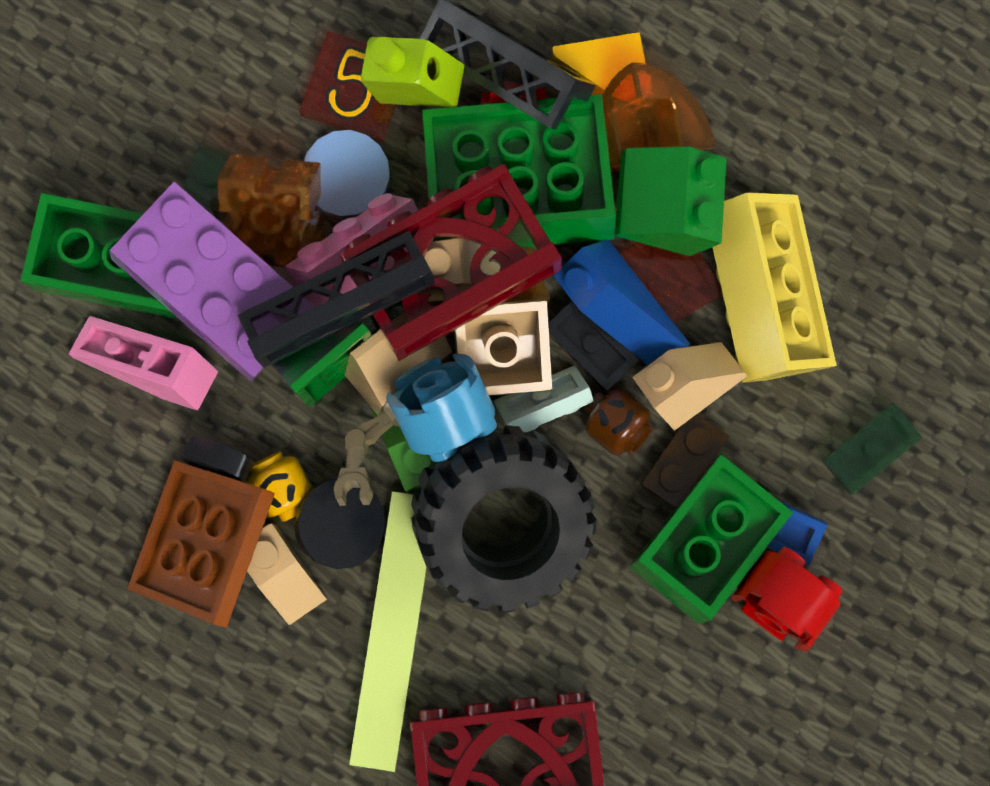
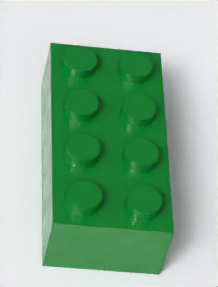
M41 193L20 280L22 283L38 292L180 320L111 260L109 250L144 213Z

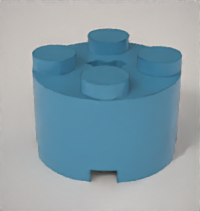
M452 354L455 362L442 364L440 358L436 357L412 367L394 382L397 389L394 395L388 392L386 400L410 449L418 454L429 455L434 462L449 459L457 452L458 447L474 438L489 435L497 427L494 419L495 407L473 359L465 354Z

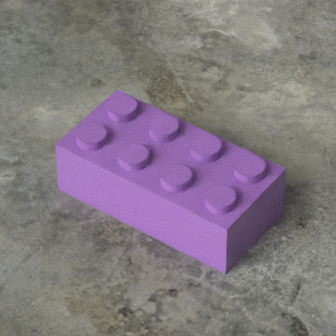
M173 182L109 250L111 260L252 382L264 368L254 358L247 343L249 339L237 315L293 288V286L177 183ZM303 297L297 314L301 315L316 307ZM291 304L280 309L289 311ZM270 313L252 323L258 335L285 323L286 318Z

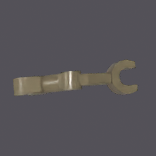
M387 401L382 413L374 419L362 423L357 429L350 430L345 436V449L347 451L346 467L341 468L333 489L335 498L340 506H346V495L352 488H360V500L363 505H370L373 490L369 473L366 467H364L365 455H367L369 445L375 444L385 431L393 425L399 427Z

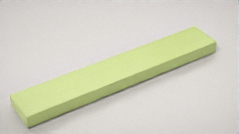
M393 491L349 765L395 772L427 567L412 528L411 517L414 515L411 502L413 494Z

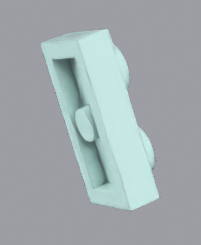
M576 365L551 375L552 390L510 393L494 400L504 425L520 426L523 433L535 430L546 422L562 415L574 413L579 408L594 402L590 388Z

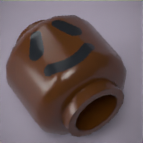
M617 388L607 395L602 391L598 392L593 397L594 402L587 404L584 410L589 415L585 425L586 433L613 455H621L625 452L632 455L644 444L653 430V427L649 424L651 418L649 409L621 388Z

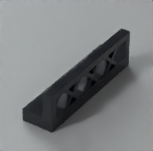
M450 0L438 1L420 39L428 40L434 44L444 21L453 25L456 44L442 50L451 56L455 53L459 54V59L455 56L453 57L465 65L463 74L551 129L557 130L573 98L588 102L596 87L595 84L465 6ZM465 33L472 38L466 40ZM484 44L490 64L474 69L471 66L468 49ZM498 53L504 56L505 59L499 60ZM517 64L520 66L524 85L508 90L505 88L501 69ZM492 73L493 80L486 75ZM532 74L540 79L533 81ZM551 85L558 89L560 93L549 114L539 109L535 90ZM526 94L527 101L521 98L520 95Z
M410 231L237 316L249 339L247 343L254 358L265 368L434 285L435 281L424 256L421 255ZM406 247L413 260L387 273L383 272L388 256ZM378 261L375 269L367 267L368 265ZM354 272L372 276L371 281L344 294L340 293L346 276ZM334 283L332 290L323 288L329 284ZM313 292L329 297L328 302L301 315L297 314L303 297ZM291 304L289 311L280 309ZM270 313L286 318L285 323L258 335L252 323Z

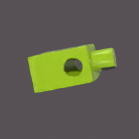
M371 37L367 42L361 82L381 104L457 107L465 65L428 40Z

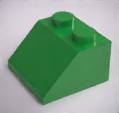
M693 147L625 148L621 150L615 236L687 256H692L721 244L727 158Z

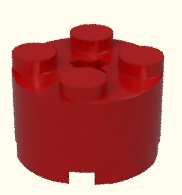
M782 547L778 553L764 551L735 590L732 599L734 602L744 600L746 603L741 611L772 636L783 641L788 634L798 640L794 648L807 652L840 607L838 598L843 590L828 577L820 575L817 578L803 568L805 565L804 559L789 548Z

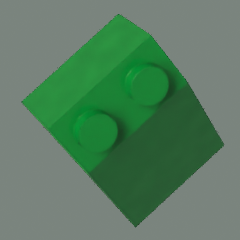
M359 321L273 363L272 366L304 403L311 408L346 378L344 374L346 373L345 370L350 353L371 337L370 331Z
M720 455L656 530L628 567L697 624H701L713 619L793 512L723 455Z

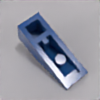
M609 240L581 248L561 268V271L553 275L583 314L645 364H651L668 350L684 348L690 345Z

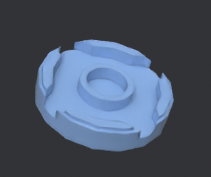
M353 130L333 131L319 138L307 151L301 168L303 187L311 202L325 215L339 219L357 217L366 211L368 203L374 198L386 194L390 184L389 163L381 146L368 135Z

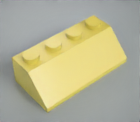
M744 193L724 201L722 243L714 246L713 252L717 266L716 276L721 284L726 306V321L731 329L736 351L735 360L747 375L742 380V383L766 381L837 366L798 195Z

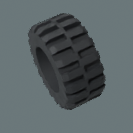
M506 425L503 433H497L494 430L487 436L474 438L458 447L457 452L449 459L435 462L436 466L433 470L428 467L423 469L418 478L422 491L416 490L413 492L411 502L414 515L411 517L412 528L426 567L429 568L432 578L440 588H447L450 597L460 603H466L469 598L472 607L482 611H489L491 605H497L500 613L514 612L515 605L523 603L528 609L539 605L538 598L548 593L553 598L563 590L561 583L566 578L572 581L582 570L578 561L580 558L586 560L589 557L593 544L588 536H593L596 533L597 519L592 513L595 507L594 501L585 485V481L572 461L569 460L565 452L556 443H549L544 435L531 430L525 436L520 426ZM518 487L535 491L541 495L542 507L537 522L524 537L515 543L498 548H484L473 545L462 537L463 525L470 510L488 494L504 488Z

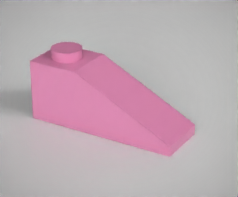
M89 316L69 352L72 358L163 400L197 411L218 373L193 347Z

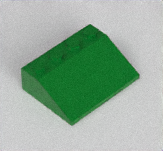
M602 94L591 95L588 102L573 98L557 130L547 127L509 102L422 110L429 199L442 190L452 189V191H455L469 183L468 179L470 176L484 167L492 166L495 169L505 164L542 229L554 245L614 240L616 214ZM557 98L537 100L539 109L549 114ZM490 196L477 205L476 210L481 215H489L495 207L496 219L491 229L498 231L508 219L509 206L503 199ZM464 211L453 218L465 220ZM518 221L516 227L507 238L521 248L535 247L521 222ZM435 236L433 242L455 239V237Z

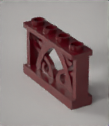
M505 164L495 169L492 166H487L478 170L468 179L469 183L455 191L445 189L438 192L428 200V206L413 214L410 211H406L395 216L387 223L385 230L372 237L370 234H364L355 238L346 246L347 251L340 254V258L344 263L410 231L424 258L435 236L461 238L481 244L470 264L472 287L462 292L452 282L433 277L435 284L426 289L442 290L445 294L443 303L438 306H431L428 303L431 292L425 293L420 297L418 292L402 300L406 324L397 329L393 326L384 309L373 314L375 321L398 361L561 271L562 257L542 229ZM490 196L503 199L509 206L508 219L498 231L491 229L496 219L495 207L489 215H481L476 210L477 205ZM464 211L465 220L453 218ZM518 221L521 222L537 249L529 255L515 242L507 238L516 227ZM401 249L389 255L395 261L394 266L390 270H383V272L387 273L412 261L413 259L409 251L407 253L404 249ZM493 250L496 254L489 259V262L498 263L500 270L493 275H487L482 272L480 267L484 258ZM359 272L350 274L356 287L371 281L366 274Z
M569 692L557 694V703L539 705L538 697L512 699L510 700L511 708L493 710L492 702L465 705V713L447 715L446 707L419 710L420 719H412L410 722L417 786H430L428 770L440 776L450 777L449 786H466L467 780L478 781L487 786H500L494 778L483 772L475 771L473 768L484 752L504 734L521 741L545 761L533 767L525 775L520 786H532L533 781L538 776L552 770L555 776L547 777L543 781L549 782L551 786H578L567 764L578 760L587 752L591 786H605L595 701L593 699L584 700V692ZM543 717L539 723L538 733L523 723L516 721ZM569 717L580 724L583 736L581 742L573 751L561 756L555 748H559L566 743L569 731L563 736H556L552 731V725L560 718ZM491 723L474 740H472V736L467 728L464 727ZM447 731L457 736L458 744L455 748L447 749L442 746L444 753L448 757L459 760L456 768L442 766L431 757L429 743L437 733Z

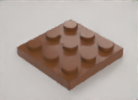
M174 460L127 589L208 623L227 628L275 493Z

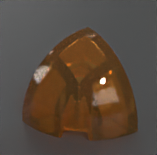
M632 62L620 70L606 87L602 99L611 173L620 172L621 150L625 148L693 147L706 152L717 148L711 126L699 103L683 84L662 69L644 63Z

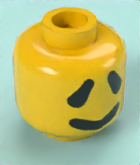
M281 451L256 462L245 482L275 493L267 518L279 516L282 522L297 516L298 512L296 510L298 505L312 487L299 460L294 456H283Z

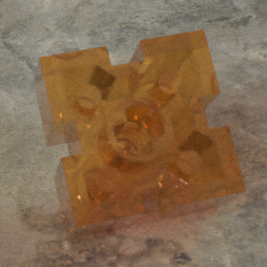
M230 155L218 176L219 211L228 212L222 222L228 230L259 257L261 254L274 255V265L286 266L298 258L297 253L306 245L313 242H321V211H314L321 196V163L285 159L281 168L275 169L267 168V157Z

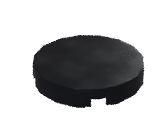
M337 478L326 479L312 486L298 505L296 524L294 523L295 537L302 551L315 563L333 569L353 568L368 560L380 546L385 531L384 510L374 492L370 505H363L360 500V488L350 489L346 495V506H340L333 490Z

